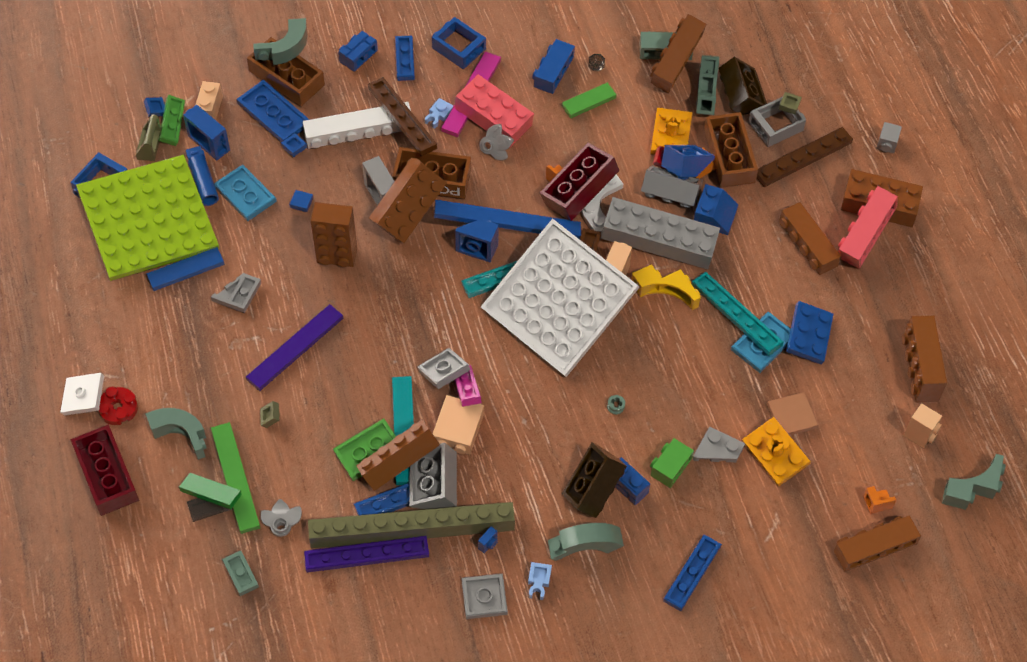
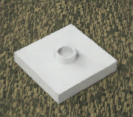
M96 373L66 378L61 413L63 415L99 411L104 375Z

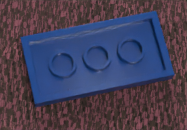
M262 80L236 99L238 105L280 142H283L294 133L299 134L304 130L303 121L310 120L265 80Z

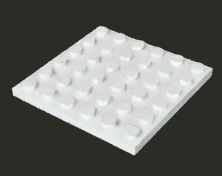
M552 218L482 304L481 308L567 377L639 289V286Z

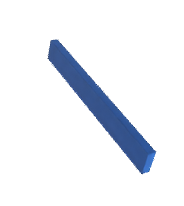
M435 200L434 218L471 223L479 219L490 220L499 224V228L540 234L552 220V217L443 200ZM553 218L580 240L581 222Z

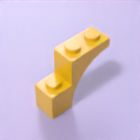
M652 264L632 273L631 280L639 286L636 292L640 297L649 294H667L682 300L691 310L699 308L701 295L697 289H694L690 278L684 275L681 269L663 278Z

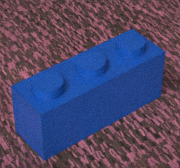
M558 39L554 41L553 45H549L546 57H542L539 69H535L532 76L535 88L551 94L555 92L574 58V45Z

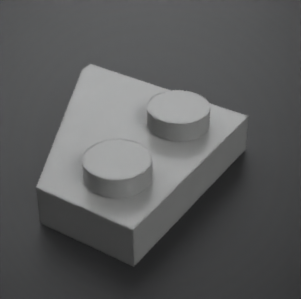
M243 273L235 281L224 286L225 289L218 294L214 293L211 296V300L245 313L261 285V279Z
M709 427L693 456V460L711 459V462L726 461L736 463L745 447V443Z

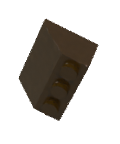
M734 56L718 68L720 79L725 87L724 92L728 96L729 107L732 111L741 112L742 115H746L767 104L754 67Z
M591 442L562 494L577 510L597 518L603 510L607 499L613 493L617 482L623 476L627 466L619 458Z

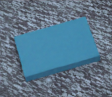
M243 164L214 183L216 190L247 221L277 202L276 197Z
M767 312L760 321L784 342L781 348L769 356L746 334L731 346V351L759 373L787 347L791 330L770 312Z

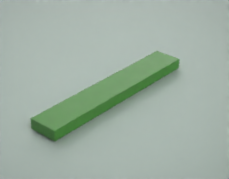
M229 422L211 427L227 486L241 490L242 493L233 506L240 533L243 534L260 529L231 424Z

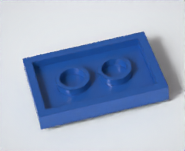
M798 301L795 306L786 352L822 365L825 361L834 313Z

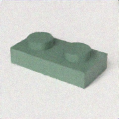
M241 550L222 559L240 596L259 588Z

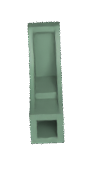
M996 454L990 467L976 477L968 479L949 478L945 486L942 504L966 510L969 503H973L975 494L993 499L996 492L1000 493L1003 482L999 480L1000 475L1003 476L1006 464H1003L1004 456Z

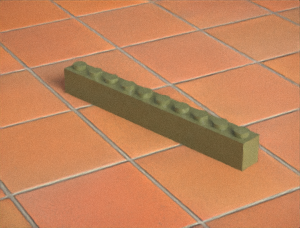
M513 502L308 520L311 549L419 536L438 538L483 534L491 526L497 532L515 531Z

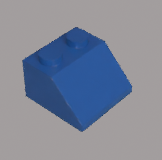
M665 145L661 166L666 168L669 173L676 174L678 178L686 180L689 177H697L714 160L715 155L696 145Z
M705 184L695 211L694 220L719 227V233L728 235L739 205L724 189Z
M479 219L456 228V252L491 263L498 247L499 224L490 220Z

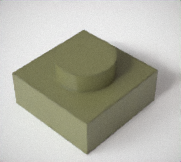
M785 92L779 105V110L796 115L802 97Z
M272 401L260 409L262 427L268 428L280 421L279 403Z

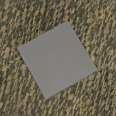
M450 348L417 367L419 372L437 389L442 388L471 370L469 364Z
M503 574L462 578L466 619L508 615Z

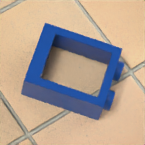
M454 17L433 34L432 49L464 70L486 50V37ZM454 31L472 42L462 52L444 41Z
M195 105L183 114L188 137L201 146L216 161L230 151L226 129L201 107Z
M98 152L70 182L73 193L80 198L76 184L91 181L100 170L112 175L128 169Z

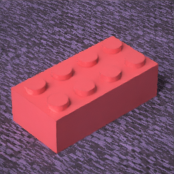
M479 74L456 95L455 109L466 115L467 118L487 131L491 126L501 124L502 134L514 139L510 148L532 126L533 112Z
M877 186L875 191L871 190L867 197L868 202L866 206L862 205L857 214L859 216L857 221H853L848 228L849 234L846 238L843 237L838 245L841 260L858 269L861 268L897 208L898 196Z

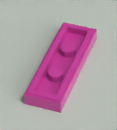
M469 365L470 371L454 380L462 407L482 403L471 365Z

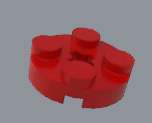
M111 386L101 395L98 412L104 422L110 425H121L122 422L127 420L129 422L135 417L138 411V403L135 394L129 389ZM121 403L122 407L114 409V404Z

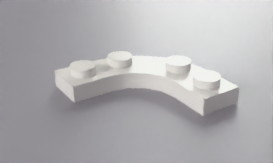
M617 174L581 211L582 217L590 230L600 231L602 234L606 216L600 208V203L606 196L623 188L624 184Z

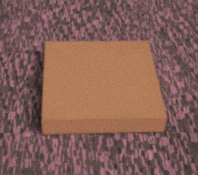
M804 392L767 402L772 418L775 417L789 436L818 428V423Z

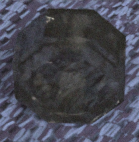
M593 54L589 57L588 67L590 69L600 71L604 68L605 58L601 54Z

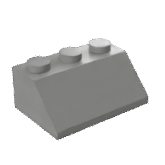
M650 166L646 170L641 191L645 192L646 196L653 198L655 196L663 197V201L671 203L677 201L680 202L681 206L690 208V206L696 204L704 180L689 177L686 180L680 179L678 175L669 173L666 169Z
M441 443L437 448L410 466L409 506L411 508L438 509L457 506V452L446 443Z

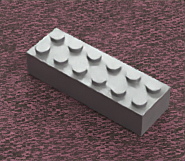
M612 197L601 239L625 243L635 249L708 269L720 228Z

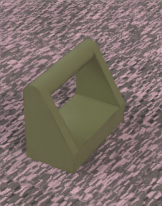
M151 115L143 126L136 152L137 160L155 161L161 131L157 115Z

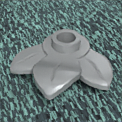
M496 124L491 126L487 130L486 137L481 139L480 149L485 154H491L497 160H505L508 158L505 150L512 145L514 139L502 134V125ZM486 142L490 144V148L486 147Z
M282 499L275 503L272 511H261L263 524L270 527L272 533L278 537L289 534L291 527L296 525L302 516L300 506L289 509ZM281 525H282V526H285L284 529H281V530L278 529V527L281 526Z

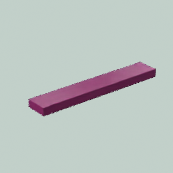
M485 51L466 86L478 74L487 81H490L501 62V57ZM454 105L441 131L458 137L468 120L467 116L456 110Z

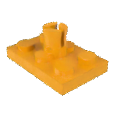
M657 107L650 154L655 155L656 149L659 146L688 145L692 112Z
M775 417L742 439V442L745 443V446L778 487L811 464V461Z

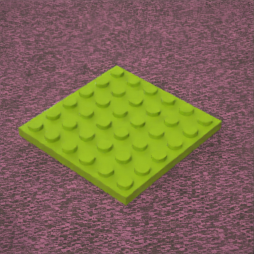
M184 155L76 184L110 281L180 261L216 247L219 249L218 241Z

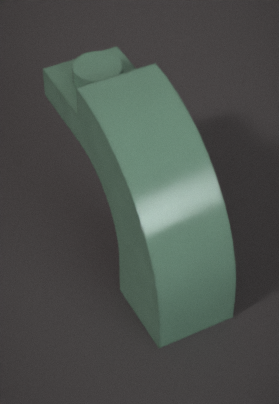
M306 18L288 19V33L279 41L253 44L255 61L273 59V65L288 62L298 56L307 43Z
M702 55L696 103V113L714 115L720 56Z
M162 408L146 413L155 439L170 433L182 434L190 440L197 459L205 457L204 449H207L204 439L206 435L202 424L195 416L177 408Z
M587 523L568 527L559 531V536L548 540L550 556L554 561L582 550H599L608 554L624 546L620 527L607 523Z

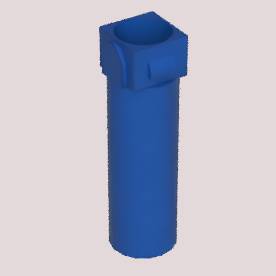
M201 146L186 149L188 165L203 205L211 206L217 203L219 196L204 151L201 149Z

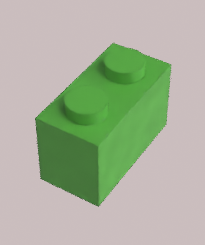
M673 438L670 444L667 442L661 450V456L659 458L655 457L650 465L652 468L651 476L669 488L673 486L691 462L694 453L693 449Z

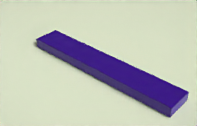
M329 304L246 376V380L257 390L261 391L343 320V315Z
M427 536L304 551L306 573L429 557Z

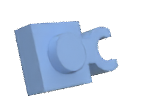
M439 98L429 109V114L425 117V124L434 121L432 126L435 129L439 124V120L444 122L447 119L454 105Z
M531 562L528 584L533 586L529 589V598H532L533 593L537 591L540 593V600L544 599L545 590L543 587H549L552 565Z

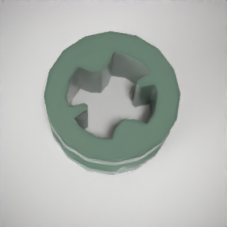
M613 395L608 400L607 409L612 414H621L625 407V400L622 396ZM615 402H619L618 408L614 407Z

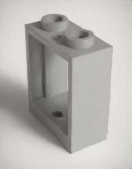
M783 97L750 112L748 123L767 147L804 131L806 118L799 110H797L796 115L783 111L793 124L776 132L765 120L782 111L779 110V105Z
M379 156L362 163L364 184L377 206L395 182Z

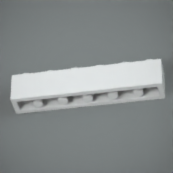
M404 102L410 109L409 102ZM383 107L303 121L308 149L401 132V129Z

